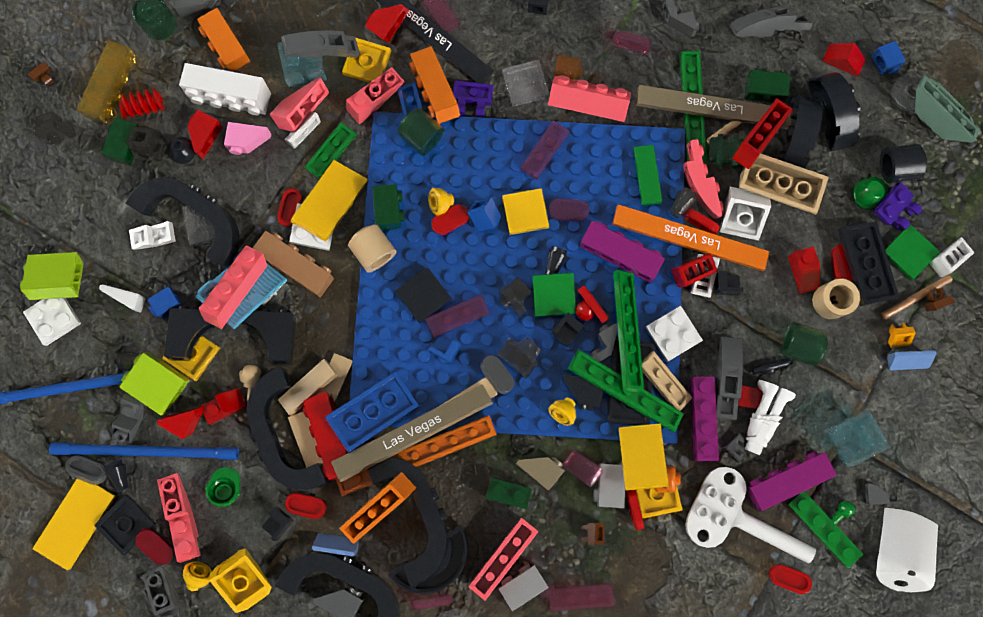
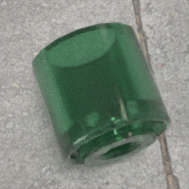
M136 0L134 2L132 16L145 35L154 40H164L172 35L176 28V19L164 0Z
M416 108L403 118L397 134L418 154L424 156L439 143L445 129L422 108Z
M792 322L783 340L782 357L811 366L818 365L827 350V333L817 328Z

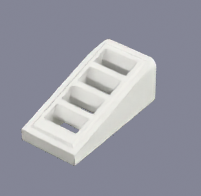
M961 237L937 255L929 264L940 277H945L972 256L974 251ZM956 247H958V248L963 252L964 256L960 253V251H959Z
M713 257L716 268L718 269L720 258ZM716 273L705 277L709 279L708 283L703 281L692 283L690 293L711 297ZM697 284H698V285H702V286H706V287H707V291H706V290H702V289H697Z
M103 284L100 285L99 289L132 310L141 313L145 297L137 293Z

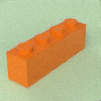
M432 46L411 53L412 62L409 63L412 74H417L415 80L418 88H423L424 90L421 92L424 102H429L430 104L428 110L431 118L435 117L437 123L440 124L459 117L458 103Z
M401 472L354 513L339 529L354 544L400 505L416 487Z

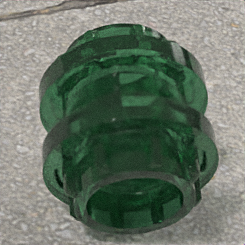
M718 134V137H711L709 140L708 163L716 165V169H721L722 163H731V169H737V165L741 164L732 159L745 138H739L738 134H733L732 140L723 139V134Z

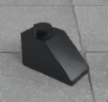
M563 374L562 381L577 405L582 406L581 409L594 412V409L600 408L603 394L602 389L584 378Z

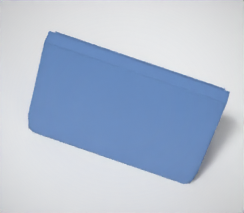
M908 351L889 354L887 356L889 370L927 369L931 366L936 356V351Z
M318 533L312 549L314 551L355 556L359 540L353 544L345 536Z

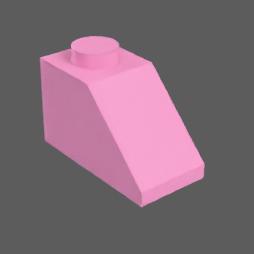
M228 122L224 145L232 154H248L270 139L271 133L267 127Z

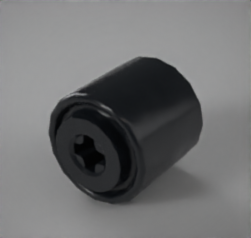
M920 144L888 147L882 150L880 170L886 183L917 180L924 177L927 169V157Z

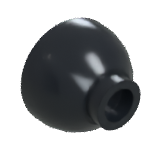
M177 137L168 146L169 156L176 163L185 164L195 157L196 153L189 138Z

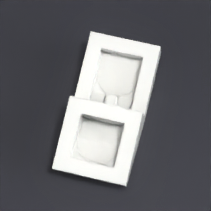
M169 221L154 226L144 225L129 230L133 250L176 242L173 223Z

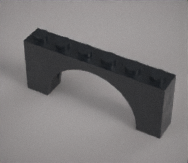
M187 306L170 308L164 357L168 360L190 361L194 346L200 340L199 338L213 328H216V326L204 321L199 311L200 307H197V309H190ZM258 309V311H253L240 323L255 329L263 336L268 349V360L271 364L292 365L296 328L294 313L285 309H281L279 312H271L269 309Z

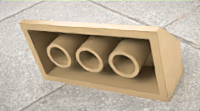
M760 154L750 169L743 166L739 188L816 215L829 177Z

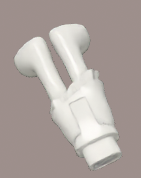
M759 380L757 384L758 388L762 390L763 395L756 412L752 413V418L750 417L747 436L749 437H746L748 441L745 446L746 450L758 455L761 454L763 447H767V443L780 424L779 420L783 417L779 415L788 401H792L796 396L795 393L787 389L779 388V386L763 380ZM776 394V400L773 405V408L770 414L767 415L768 408L771 404L774 395Z

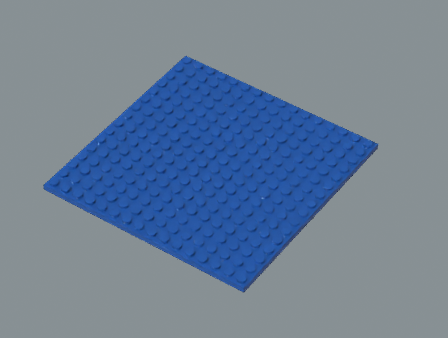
M373 112L364 227L376 225L372 186L397 184L398 190H402L403 202H400V210H404L405 222H401L402 228L382 230L396 249L395 256L373 272L367 273L362 265L360 268L349 401L396 372L419 405L418 408L389 426L400 427L437 408L484 379L486 376L481 371V362L485 357L493 355L502 362L513 377V389L506 394L497 392L498 395L491 399L493 404L443 430L450 431L490 415L496 433L620 440L619 427L639 426L607 422L609 394L605 391L602 394L600 408L594 409V412L581 409L582 406L576 403V419L573 425H563L554 420L548 408L555 401L564 400L566 397L574 400L562 381L563 374L580 377L568 369L576 351L581 350L591 357L590 353L601 347L604 350L596 337L600 333L599 329L608 323L611 326L617 323L613 272L625 270L579 247L592 221L605 224L607 229L613 232L619 231L623 233L625 238L630 241H639L643 244L644 248L656 250L665 258L652 283L634 275L640 342L654 343L645 327L681 306V287H677L671 269L682 264V247L614 226L612 222L616 207L619 204L683 224V216L681 214L684 201L685 129L462 116L438 124L435 117L422 120H405L403 113ZM654 145L662 203L641 206L633 148ZM432 188H441L448 194L451 193L454 197V204L449 208L460 204L464 205L468 210L475 200L492 197L501 215V219L495 228L477 231L469 216L466 224L446 235H438L433 231L431 225L436 215L432 213L429 207V192ZM542 188L549 228L509 235L502 195ZM552 246L567 250L566 256L568 257L558 273H574L575 307L580 302L585 301L578 289L586 286L609 317V320L603 324L596 314L589 321H583L576 314H571L584 327L567 347L551 335L552 330L566 314L535 316L532 275L545 274L548 250H551ZM428 267L452 300L419 324L395 290ZM617 330V334H616L615 340H619L618 330ZM439 335H443L449 340H455L461 344V348L451 364L429 352L430 346L434 345ZM655 344V353L679 381L680 355L666 362ZM612 355L601 362L610 369L612 364ZM652 384V394L669 404ZM650 419V424H658ZM661 426L663 443L677 444L678 427L675 432H671Z

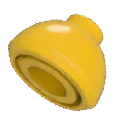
M432 188L428 195L429 207L432 213L437 216L444 214L454 204L453 195L451 193L448 194L441 188Z
M566 397L564 400L555 401L548 408L551 417L563 425H573L576 419V403L571 398Z
M202 562L187 563L183 570L186 587L191 591H197L199 588L206 586L210 582L211 568Z

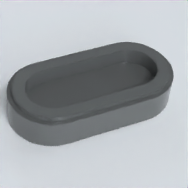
M489 355L485 357L480 365L483 374L497 392L501 394L510 392L514 387V379L496 356Z
M80 455L72 456L66 461V471L74 478L92 485L100 484L107 478L105 473L106 467L101 463Z

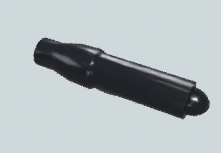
M784 358L764 363L752 368V373H763L764 375L773 373L775 369L789 366L791 360Z

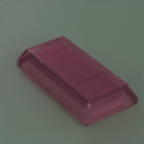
M575 450L572 451L562 466L590 487L593 486L603 472V469Z

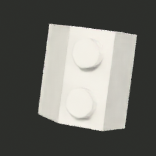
M730 187L724 204L720 232L759 241L771 208L770 199L743 189Z

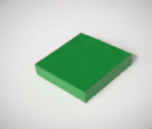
M911 224L885 248L888 260L910 281L915 279L940 253Z
M573 272L532 275L535 316L576 314Z

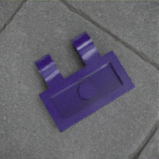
M455 80L453 95L458 102L460 116H465L466 103L477 104L476 117L484 118L485 105L491 106L493 85Z
M902 182L894 185L873 213L885 225L892 224L899 231L901 228L906 230L911 224L906 218L899 215L904 209L909 216H912L913 213L918 215L922 211V207L911 201L914 195Z

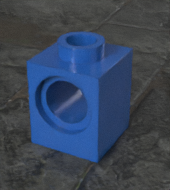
M896 41L878 47L871 55L881 76L887 73L889 75L897 73L906 62Z
M169 286L147 299L151 305L149 306L151 313L155 317L158 316L162 319L169 317L170 308L184 306L175 290Z

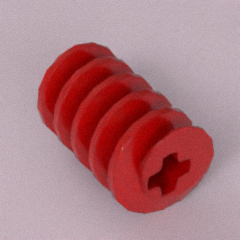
M155 87L152 88V94H150L148 89H145V95H142L137 90V97L132 92H129V98H126L124 93L121 94L119 106L124 119H127L128 115L133 118L136 116V113L139 116H142L144 112L146 114H150L151 111L158 113L159 108L161 111H165L163 98Z

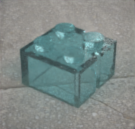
M277 43L284 78L289 88L306 85V81L311 82L317 77H321L323 81L327 80L322 57L317 59L286 56L283 43Z
M870 410L860 411L844 419V421H840L825 429L832 445L839 447L836 452L844 467H853L890 448Z

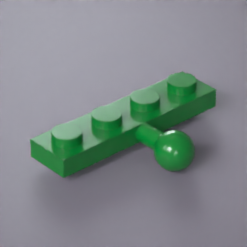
M805 491L797 494L787 503L846 568L852 566L864 555L836 525L844 517L848 518L854 515L855 506L850 501L840 502L837 508L838 511L830 518Z

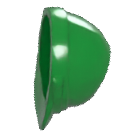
M870 177L857 182L852 191V198L858 207L864 210H872L881 203L889 193V189L881 178Z
M223 467L213 473L205 487L206 497L213 506H229L240 495V476L235 469Z

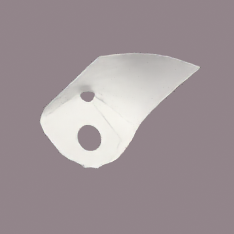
M884 508L876 575L883 585L890 589L904 592H922L932 589L936 573L938 525L910 511ZM911 570L914 571L916 575L910 576L907 573ZM902 580L907 582L908 585L904 587L894 584V581Z

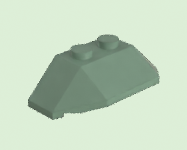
M927 76L922 77L916 88L915 113L942 139L974 142L980 128L974 124L967 110L939 82L929 79Z

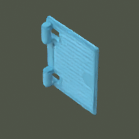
M267 264L266 269L229 318L227 324L235 329L282 286L287 279ZM229 267L213 281H208L198 290L196 298L203 303L206 300V294L211 289H214Z

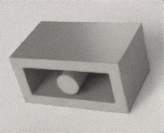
M599 464V468H595L594 478L595 481H598V489H594L593 501L597 502L599 507L624 508L625 482L623 465Z
M527 563L518 569L519 574L513 578L509 575L500 581L501 585L498 589L512 611L548 588L534 564L530 566Z

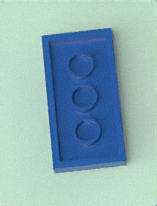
M394 372L327 415L325 419L347 453H350L418 408L419 405L398 374Z

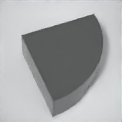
M737 433L723 448L739 463L744 457L745 445L743 437L740 433Z
M865 483L867 505L890 504L888 495L881 487Z

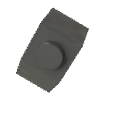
M351 587L350 589L344 588L318 596L312 603L337 617H355L365 598L361 596V591Z

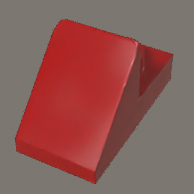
M240 388L217 394L215 399L201 406L204 408L203 414L207 423L211 425L246 408L247 404Z

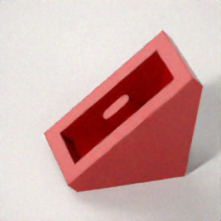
M831 43L822 62L858 77L866 59L855 43Z
M201 406L166 416L158 420L157 424L179 438L185 439L193 434L204 408Z

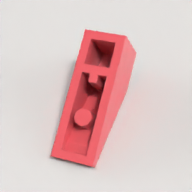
M317 77L282 100L270 113L279 129L296 132L329 94L321 77Z

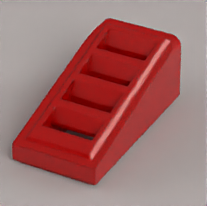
M708 253L672 268L671 272L677 287H686L718 272L712 254ZM704 260L708 268V271L705 270L704 264L702 262ZM689 267H690V270H691V273H692L693 277H691V275H690V272H689V269H688Z

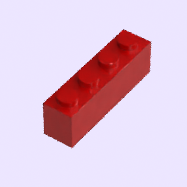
M776 98L742 142L732 159L750 169L793 109Z
M324 392L303 400L305 405L303 412L305 417L309 418L311 424L309 431L317 443V446H315L316 453L319 458H322L324 464L322 466L323 474L326 478L328 477V480H336L338 476L331 462L348 453L325 419L327 415L337 408L332 393Z

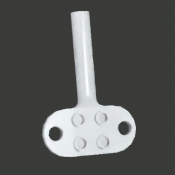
M721 467L708 473L685 523L686 532L695 544L706 548L716 547L725 540L732 527H738L808 564L813 560L816 548L742 511L741 506L746 494V483L739 472L732 468ZM728 472L734 476V482L730 485L724 481V475ZM704 529L708 533V538L706 541L701 542L697 534L700 530Z

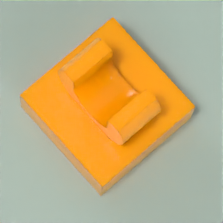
M901 323L900 328H895L894 324H892L889 329L890 337L888 343L891 348L911 346L916 334L913 326L907 327L904 323Z

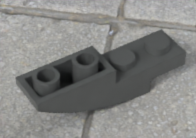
M790 6L767 8L745 15L730 24V28L735 36L745 38L746 36L764 38L765 36L772 37L774 29L777 31L811 30L813 22L806 14H797Z
M307 31L281 37L286 56L320 59L323 55L356 58L360 55L356 37L345 36L344 31Z
M720 338L716 376L718 377L716 393L717 418L737 420L738 401L741 399L743 375L742 339Z
M163 566L142 575L154 616L186 617L178 594Z

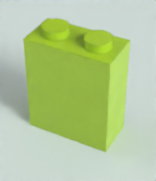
M77 252L28 255L27 261L23 266L24 276L20 282V289L29 300L78 297L84 262Z
M140 353L133 361L134 366L131 371H127L121 379L122 384L119 388L159 415L167 414L190 379L152 353Z

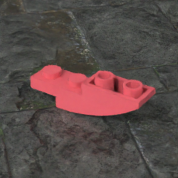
M698 139L692 140L686 145L690 161L683 165L684 173L689 187L699 204L713 219H718L724 212L723 203L719 201L718 197L720 192L719 184L715 182L714 177L706 178L708 170L702 160L704 155L703 146L699 145Z
M175 473L158 479L165 520L169 521L177 562L181 563L200 556L197 542L199 535L195 519L179 474Z

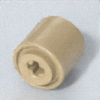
M378 225L362 228L353 235L348 243V247L367 273L373 272L385 265L397 252Z
M835 279L820 286L814 292L812 298L813 307L821 317L837 319L854 312L859 305L860 294L856 285L851 281ZM831 297H833V302H834L835 304H832V303H831V301H830V298H831Z

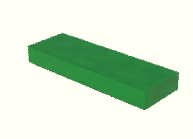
M340 122L305 165V169L320 179L333 160H338L357 134Z
M654 145L634 147L633 153L641 206L661 204L662 196Z

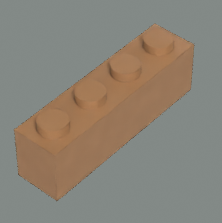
M265 231L253 249L262 252L267 263L321 298L334 280L330 274L332 271L324 265L320 267L314 263L316 260L308 254L303 256L298 253L299 249L293 244L289 243L286 245L283 243V238L277 233L273 232L270 234Z

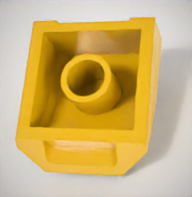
M246 548L238 550L237 553L217 565L209 577V581L235 613L248 610L269 595L272 588L266 576Z

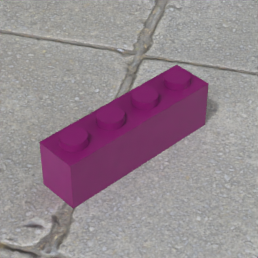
M598 221L596 223L591 222L579 246L649 283L653 282L665 260L660 252L653 249L648 250L639 241H630L625 238L623 233L619 231L613 232L607 229L605 224Z
M693 377L689 379V391L692 397L690 400L693 462L719 461L715 377Z
M813 451L805 455L806 459L801 462L798 459L786 464L788 468L782 471L778 468L769 472V477L763 480L761 477L750 481L751 485L746 487V490L756 511H764L837 476L826 453Z

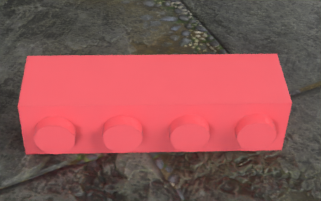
M560 75L554 76L548 105L625 122L631 92L623 88L613 89L604 84L595 85L586 80L577 81Z
M247 245L243 248L200 306L199 311L204 321L220 329L224 327L266 269L267 263L262 252Z
M520 518L468 587L485 601L539 531L523 518Z

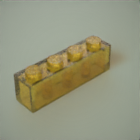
M110 40L107 41L77 107V110L84 117L106 124L107 120L112 116L115 102L119 100L123 84L127 82L128 73L136 62V55L130 47Z

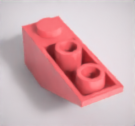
M391 67L346 99L347 112L358 124H361L372 116L373 112H376L404 83V80Z

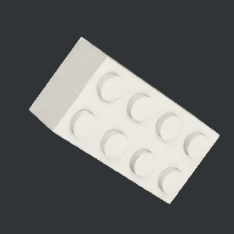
M188 63L184 65L179 86L189 97L190 101L195 104L207 103L215 108H221V106L228 107L232 111L240 112V110H243L252 115H266L271 96L269 88L261 77Z

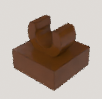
M44 62L28 73L37 83L42 80L49 86L54 82L48 75L52 69Z
M938 288L935 289L937 297H934L932 292L926 293V298L931 302L924 304L926 311L929 312L955 302L952 295L945 296L944 290Z
M588 523V525L581 526V529L588 531V537L581 538V541L588 542V545L604 544V523Z

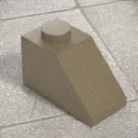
M549 457L518 460L516 463L547 491L550 490L564 472L561 468L563 464L554 457L552 460Z

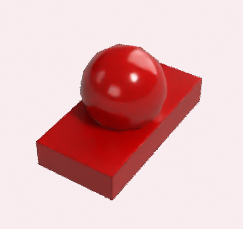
M582 286L578 289L585 301L577 305V317L583 321H589L596 314L603 324L609 320L608 315L587 287Z

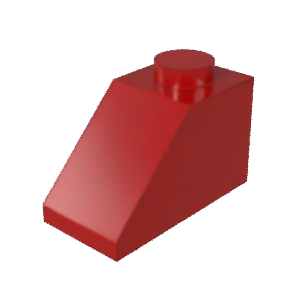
M402 4L375 10L374 13L368 16L365 27L389 43L410 10Z
M197 109L196 113L189 119L188 130L194 152L199 158L204 159L223 126L217 119Z
M814 246L794 251L789 255L788 260L799 293L804 294L817 290L820 287V263Z

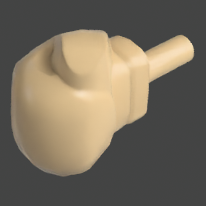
M246 365L239 372L240 381L244 383L243 387L248 388L247 401L253 387L260 380L262 369L257 365Z

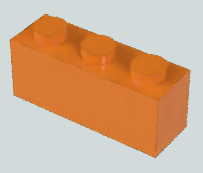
M218 8L197 19L201 25L198 27L200 33L204 38L208 36L210 42L207 44L213 53L218 52L220 57L217 60L223 69L227 67L230 72H234L250 62Z

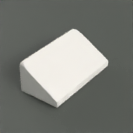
M312 112L297 131L291 132L284 140L295 149L320 123L318 114Z

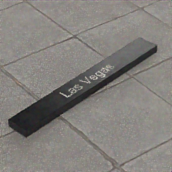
M376 0L385 8L402 4L410 10L403 23L477 83L485 84L494 70L408 0Z

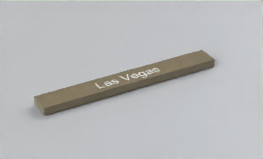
M644 85L638 86L636 106L757 124L771 106ZM790 115L781 126L782 129H788L791 123Z
M482 384L332 461V466L339 481L343 482L493 404Z

